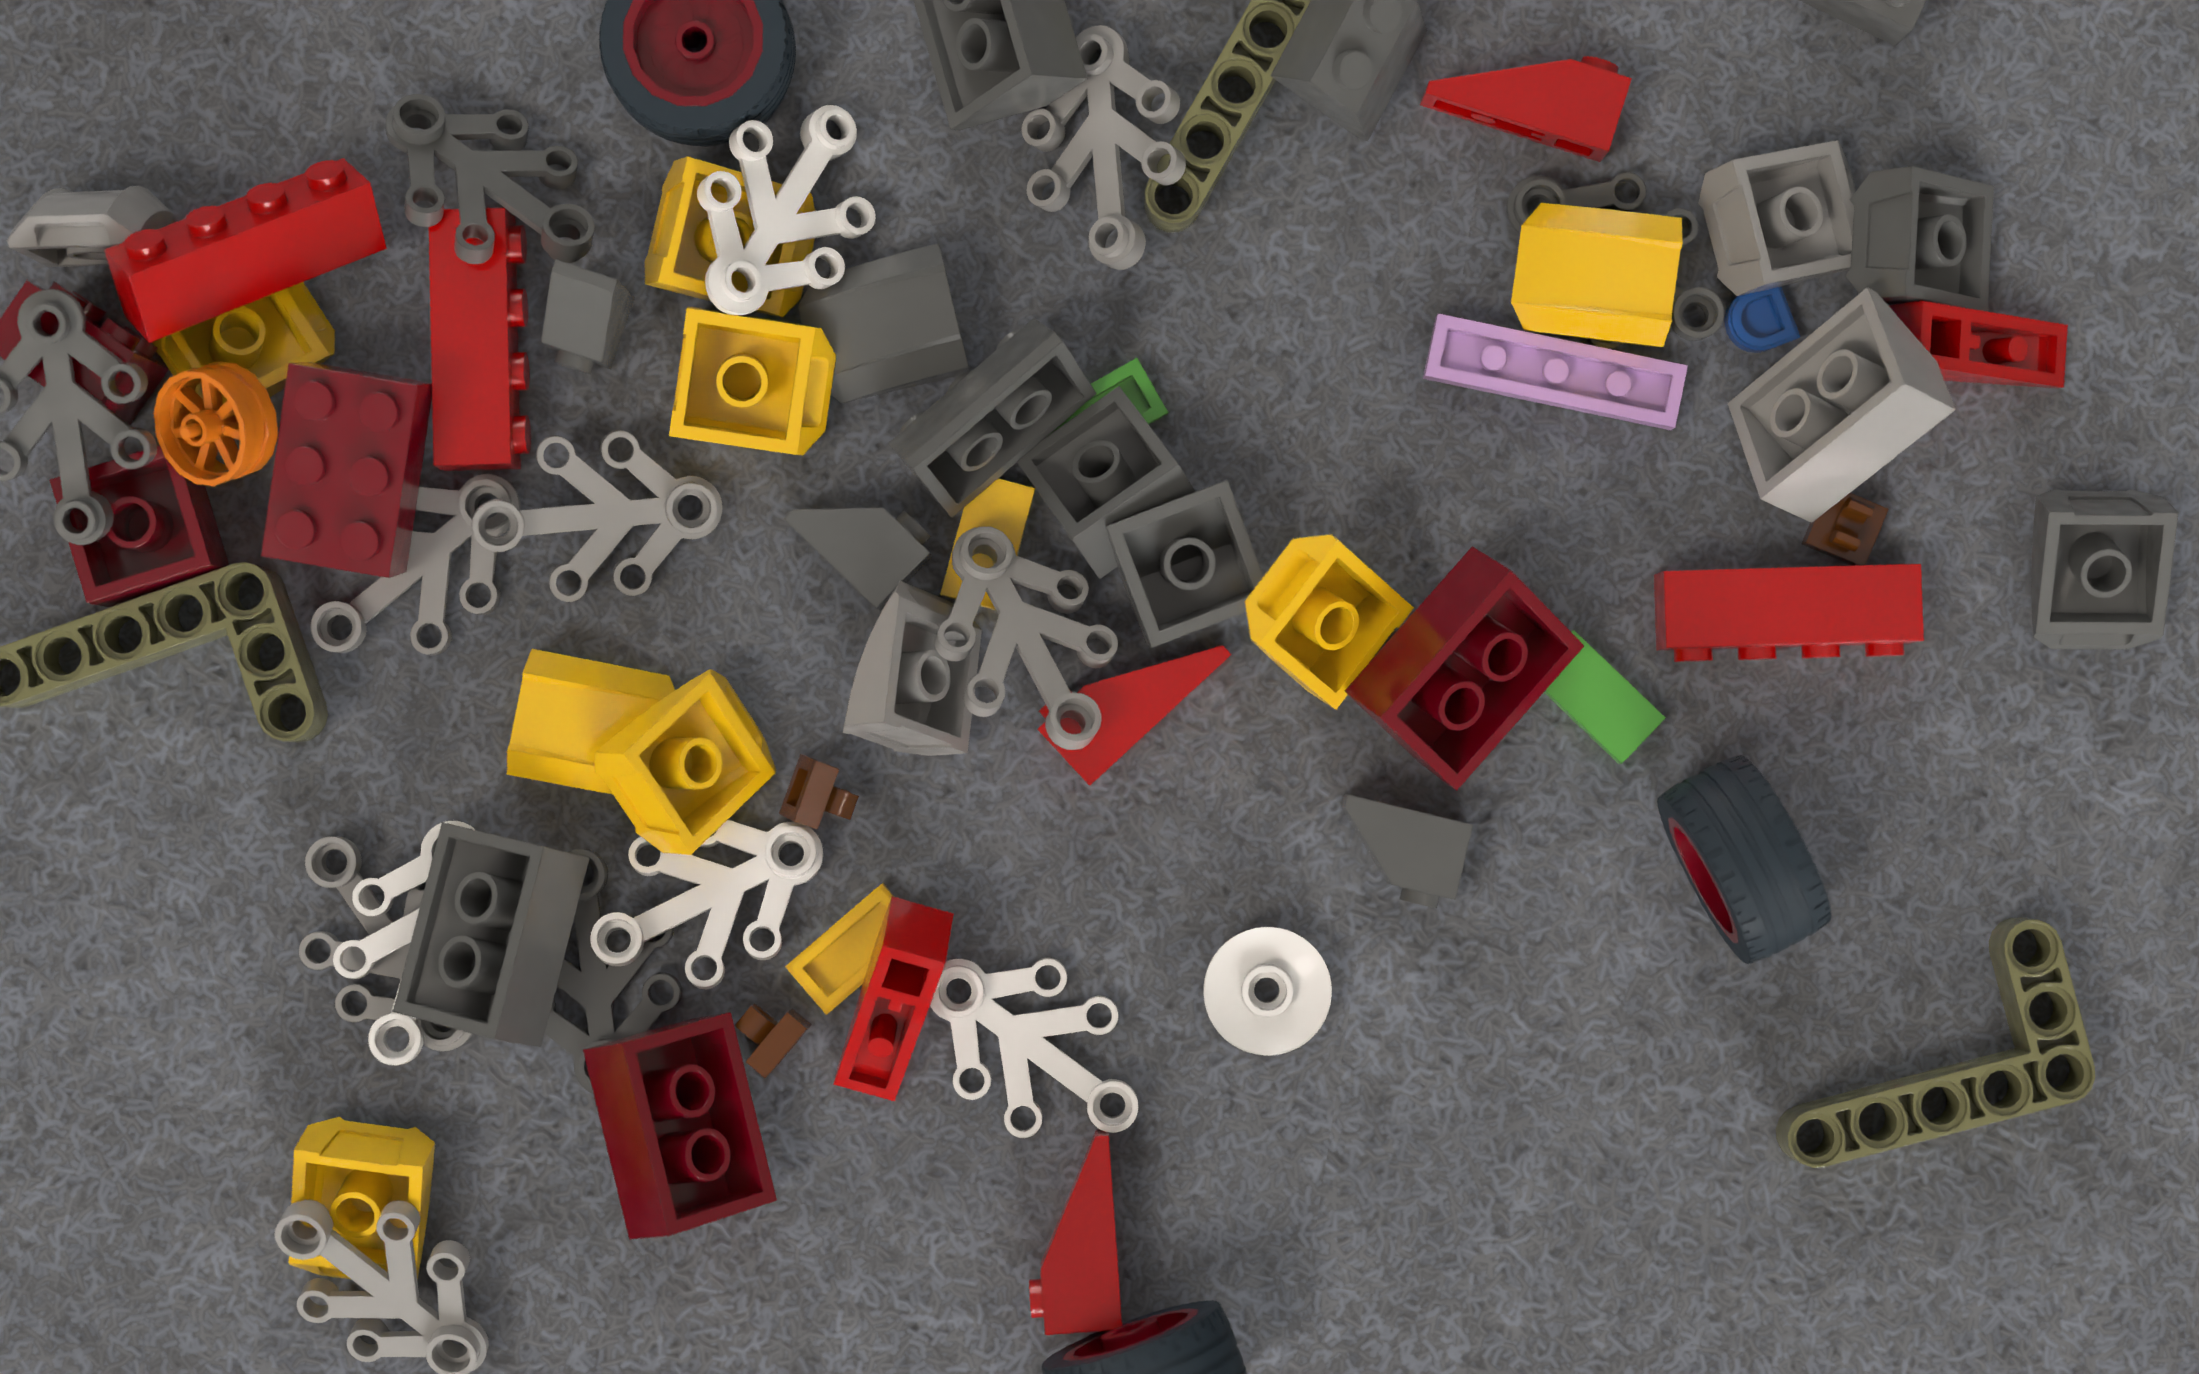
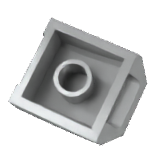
M1838 140L1734 159L1705 173L1698 205L1704 211L1718 266L1717 278L1736 296L1790 285L1851 269L1854 205L1849 199L1856 192L1850 166Z
M130 186L125 190L72 192L64 188H56L44 193L13 228L7 242L9 248L47 267L109 265L104 249L123 243L134 232L145 229L157 230L172 224L173 213L148 189L141 186Z
M899 581L882 609L859 662L848 700L843 733L852 734L886 746L895 752L926 756L968 753L972 713L966 708L963 696L969 681L973 676L977 675L982 629L973 621L972 626L976 631V641L971 653L965 659L960 661L944 659L937 652L934 641L940 625L950 617L954 604L946 599ZM951 631L944 634L948 644L954 647H962L966 644L964 636L958 632Z

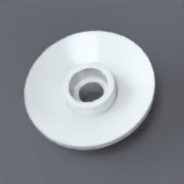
M1258 927L1235 935L1218 949L1206 971L1203 995L1206 1011L1212 1024L1230 1044L1245 1052L1256 1055H1279L1299 1048L1318 1032L1329 1012L1332 986L1329 971L1323 958L1307 940L1296 933L1282 928ZM1262 978H1272L1278 984V995L1272 1001L1263 1002L1255 996L1254 987Z

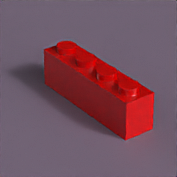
M342 158L337 161L325 160L317 162L308 167L305 173L279 183L257 185L251 188L245 196L222 205L197 208L188 213L185 219L157 230L145 229L134 232L123 243L104 249L124 315L150 343L385 250L387 247L371 183Z
M485 208L487 223L494 230L495 240L492 256L489 260L480 264L464 262L455 253V233L460 224L459 209H444L441 221L434 226L428 227L433 466L443 471L521 469V454H529L531 450L530 420L528 415H520L519 390H528L530 384L527 352H518V327H527L528 297L525 288L517 289L516 264L526 263L527 237L524 225H516L515 217L505 208ZM468 238L465 240L471 245H481L484 243L478 238Z
M1921 564L1662 571L1654 575L1656 651L1674 650V662L1713 661L1712 649L1737 648L1738 660L1777 659L1776 647H1801L1802 659L1841 657L1840 645H1865V657L1903 656L1904 644L1924 641Z

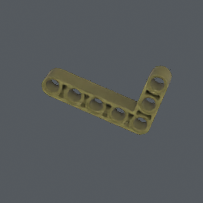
M1311 0L1250 1L1169 143L1180 150L1185 157L1186 168L1184 174L1177 182L1171 185L1159 184L1151 178L1148 180L1144 197L1145 213L1149 221L1157 229L1168 233L1181 232L1189 228L1198 218L1276 80L1270 75ZM1260 22H1270L1281 29L1284 40L1274 48H1264L1258 46L1252 40L1249 31ZM1238 76L1250 83L1253 95L1243 103L1234 104L1226 101L1221 96L1218 85L1228 77ZM1198 131H1208L1219 138L1222 150L1212 158L1201 159L1189 151L1186 144L1187 140ZM1170 154L1161 157L1157 164L1158 173L1168 168L1171 161ZM1173 185L1183 188L1191 199L1190 206L1179 214L1163 212L1155 202V196L1160 189Z
M246 562L231 564L0 646V672L6 664L12 661L18 667L21 676L20 684L12 694H5L0 687V707L19 708L30 706L228 635L257 721L267 735L273 739L287 742L309 741L320 734L326 725L328 717L327 704L285 584L273 570ZM251 576H256L263 584L264 594L258 606L251 610H246L239 601V588L244 580ZM195 597L202 606V620L195 629L186 631L179 622V610L186 600ZM135 619L142 629V639L135 650L127 653L119 643V632L125 622ZM277 636L284 645L285 655L278 667L268 670L260 661V647L269 637ZM73 640L81 649L82 657L77 669L67 674L60 666L59 654L62 647L67 642ZM296 695L305 705L306 716L300 727L290 731L281 721L280 710L286 699Z
M2017 917L2008 918L2000 922L1991 933L1989 954L2014 1049L1796 1105L1787 1109L1779 1118L1776 1127V1140L1781 1150L1787 1156L1803 1165L1812 1168L1827 1167L2073 1103L2084 1098L2093 1087L2096 1078L2095 1065L2063 945L2057 931L2043 921ZM2027 929L2033 934L2037 949L2030 961L2020 964L2013 954L2012 945L2015 937ZM2045 992L2053 1002V1012L2046 1023L2036 1026L2030 1018L2029 1007L2036 995ZM2062 1054L2069 1063L2070 1072L2067 1080L2062 1085L2052 1088L2046 1079V1068L2054 1057ZM2002 1071L2008 1080L2007 1093L2001 1101L1990 1104L1984 1096V1083L1990 1074ZM1934 1087H1941L1946 1095L1947 1104L1945 1110L1939 1117L1927 1120L1921 1111L1923 1096L1928 1090ZM1872 1103H1879L1885 1112L1884 1125L1878 1133L1872 1136H1864L1859 1128L1860 1114L1866 1106ZM1810 1119H1818L1823 1127L1824 1136L1822 1142L1816 1149L1810 1152H1802L1796 1141L1798 1129L1804 1122Z

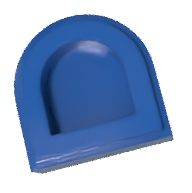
M1782 287L1737 296L1731 301L1726 310L1724 321L1727 335L1737 347L1744 351L1761 353L1801 337Z

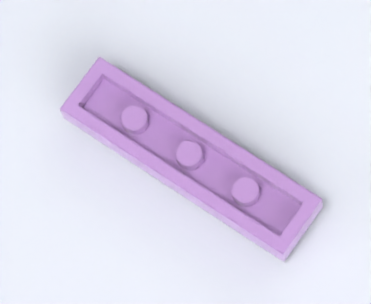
M1437 314L1423 379L1672 430L1676 426L1688 365Z

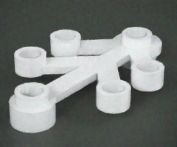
M826 105L805 118L800 129V137L805 149L776 196L766 155L773 146V136L770 129L760 121L750 120L744 122L731 133L729 147L734 157L740 163L755 229L744 247L733 212V207L741 198V186L737 178L729 172L717 171L706 177L699 184L697 189L698 201L707 211L717 258L710 264L706 272L705 286L709 299L722 312L729 315L744 316L760 308L765 302L769 291L805 285L815 289H825L839 282L844 275L845 264L842 256L836 250L829 247H822L811 252L803 261L765 265L777 244L838 234L845 238L854 239L867 233L874 226L876 215L873 206L868 200L858 196L850 197L832 209L797 214L827 163L849 151L856 141L857 129L851 115L843 108L835 105ZM827 120L834 121L841 131L840 140L834 139L828 134L826 130ZM744 132H750L757 137L759 142L758 152L750 151L744 145ZM712 183H719L726 189L728 197L726 203H721L714 199L711 194ZM847 208H853L860 214V228H856L848 222L846 218ZM817 258H821L829 264L831 274L828 279L821 277L815 269ZM734 271L742 273L748 282L746 293L739 292L734 288L731 281Z
M727 820L700 847H713L720 842L756 856L734 868L693 855L662 853L661 851L660 859L655 865L649 867L642 866L637 862V853L641 847L652 844L642 837L637 838L629 848L628 857L632 867L639 874L654 876L663 873L697 884L698 886L634 918L619 912L604 915L595 923L591 931L590 941L593 951L608 965H628L639 957L643 950L644 942L710 910L698 948L686 960L685 973L688 980L695 987L711 989L717 986L724 977L725 967L722 956L744 892L768 881L758 919L749 924L745 929L743 944L747 953L757 960L773 958L778 954L782 946V936L779 929L794 886L811 880L818 873L822 865L823 847L818 835L810 827L797 822H784L776 825L769 832H765ZM791 843L799 845L804 851L803 859L794 866L785 865L779 859L781 849ZM759 929H768L775 936L773 946L767 951H757L750 944L752 934ZM615 930H625L630 934V945L623 952L615 953L607 947L608 936ZM705 957L713 959L717 965L715 975L706 981L699 980L693 975L695 962Z
M446 821V822H444V823H448V824H452V825L461 826V827H465V828H469V829L476 830V829H474L472 826H470V825H468V824H466V823H464V822H460V821ZM441 823L434 826L425 835L419 857L379 879L366 878L355 886L352 893V902L358 912L370 917L382 916L390 910L395 897L426 883ZM378 885L384 892V902L379 908L369 910L362 903V893L367 887ZM419 909L360 941L348 940L341 943L333 955V964L337 972L351 979L365 977L371 972L376 961L411 943ZM351 947H359L363 950L366 957L364 966L356 972L347 970L343 964V955ZM396 997L391 1014L376 1020L368 1036L369 1048L372 1054L379 1061L388 1065H401L412 1061L420 1053L424 1041L423 1031L417 1023V1018L393 1012ZM396 1026L403 1027L409 1034V1044L400 1052L390 1049L386 1042L387 1033Z
M1043 958V960H1038L1032 967L988 974L979 965L970 960L952 959L946 961L930 1006L939 1017L951 1023L957 1069L953 1075V1086L958 1095L968 1100L979 1099L988 1092L992 1081L990 1070L984 1063L980 1062L977 1020L996 1034L999 1039L1008 1107L1004 1114V1123L1012 1135L1018 1138L1033 1136L1040 1129L1043 1119L1041 1108L1033 1100L1027 1058L1088 1103V1116L1091 1122L1100 1130L1116 1133L1127 1129L1134 1122L1138 1113V1100L1134 1090L1127 1083L1117 1079L1101 1081L1044 1038L1080 1031H1088L1095 1035L1109 1033L1118 1022V1009L1111 999L1105 996H1093L1086 1000L1084 1005L1013 1015L992 999L1029 991H1035L1044 997H1052L1059 994L1067 982V971H1065L1064 965L1062 966L1059 963L1060 961L1054 958ZM1051 965L1059 971L1061 976L1060 983L1055 988L1043 989L1037 984L1036 972L1042 966ZM961 978L970 984L971 996L967 1001L957 1003L948 997L947 986L953 979ZM1094 1004H1105L1111 1010L1112 1018L1104 1027H1095L1087 1019V1011ZM968 1068L980 1070L984 1076V1085L980 1090L970 1092L962 1087L960 1075L964 1070ZM1108 1093L1121 1095L1125 1101L1123 1112L1117 1116L1104 1114L1100 1108V1101L1103 1096ZM1020 1106L1031 1108L1036 1116L1034 1125L1026 1130L1016 1128L1011 1121L1013 1110Z

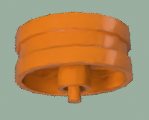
M214 362L200 368L189 369L170 377L158 392L154 408L156 437L165 458L180 475L193 483L216 486L232 479L247 476L261 470L274 454L278 437L275 408L266 388L252 372L240 365L229 362ZM200 381L203 399L195 392L196 386ZM222 394L227 399V401L224 404L222 401ZM233 438L240 440L239 449ZM218 450L225 465L216 460Z

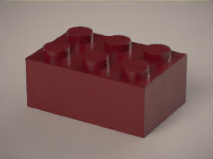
M312 362L288 363L261 556L386 578L407 572L432 402V383Z
M1472 546L1344 692L1421 765L1457 791L1582 650L1584 645L1510 569Z
M731 1012L693 1018L583 1049L629 1239L671 1236L777 1201Z

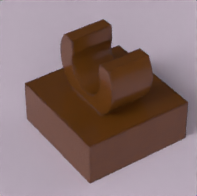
M1849 493L1814 522H1810L1801 544L1852 566L1866 565L1889 509Z
M800 754L779 814L794 822L818 830L824 811L851 820L859 796L834 786L839 772L838 768Z
M756 1003L753 1006L751 1005L735 1024L743 1034L759 1045L746 1060V1063L764 1078L773 1072L812 1025L793 1008L777 1022Z

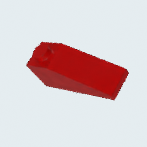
M1584 56L1581 62L1567 59L1429 81L1423 93L1420 105L1601 162L1609 152L1632 78L1617 74L1619 67L1610 61L1592 56Z
M1928 301L1888 305L1937 361L1944 381L2064 388L2068 329L2066 324Z
M1222 645L1084 685L1077 693L1085 694L1096 702L1101 712V725L1093 740L1081 749L1068 750L1056 745L1047 734L1045 722L1037 730L1090 786L1227 660L1231 653ZM1045 704L1038 712L1046 719L1049 709ZM1072 718L1060 720V725L1065 732L1069 734L1081 732V727L1076 720Z
M891 897L875 942L833 1085L895 1101L946 964L954 913Z
M1095 1131L1042 1259L1041 1279H1029L1031 1318H1044L1045 1335L1111 1331L1122 1326L1109 1132Z

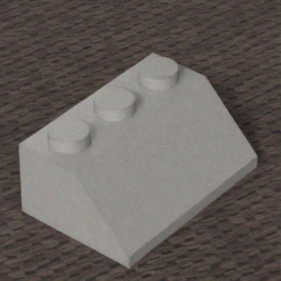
M1868 287L1727 403L1760 499L1811 523L1956 410L1937 361L1878 293Z

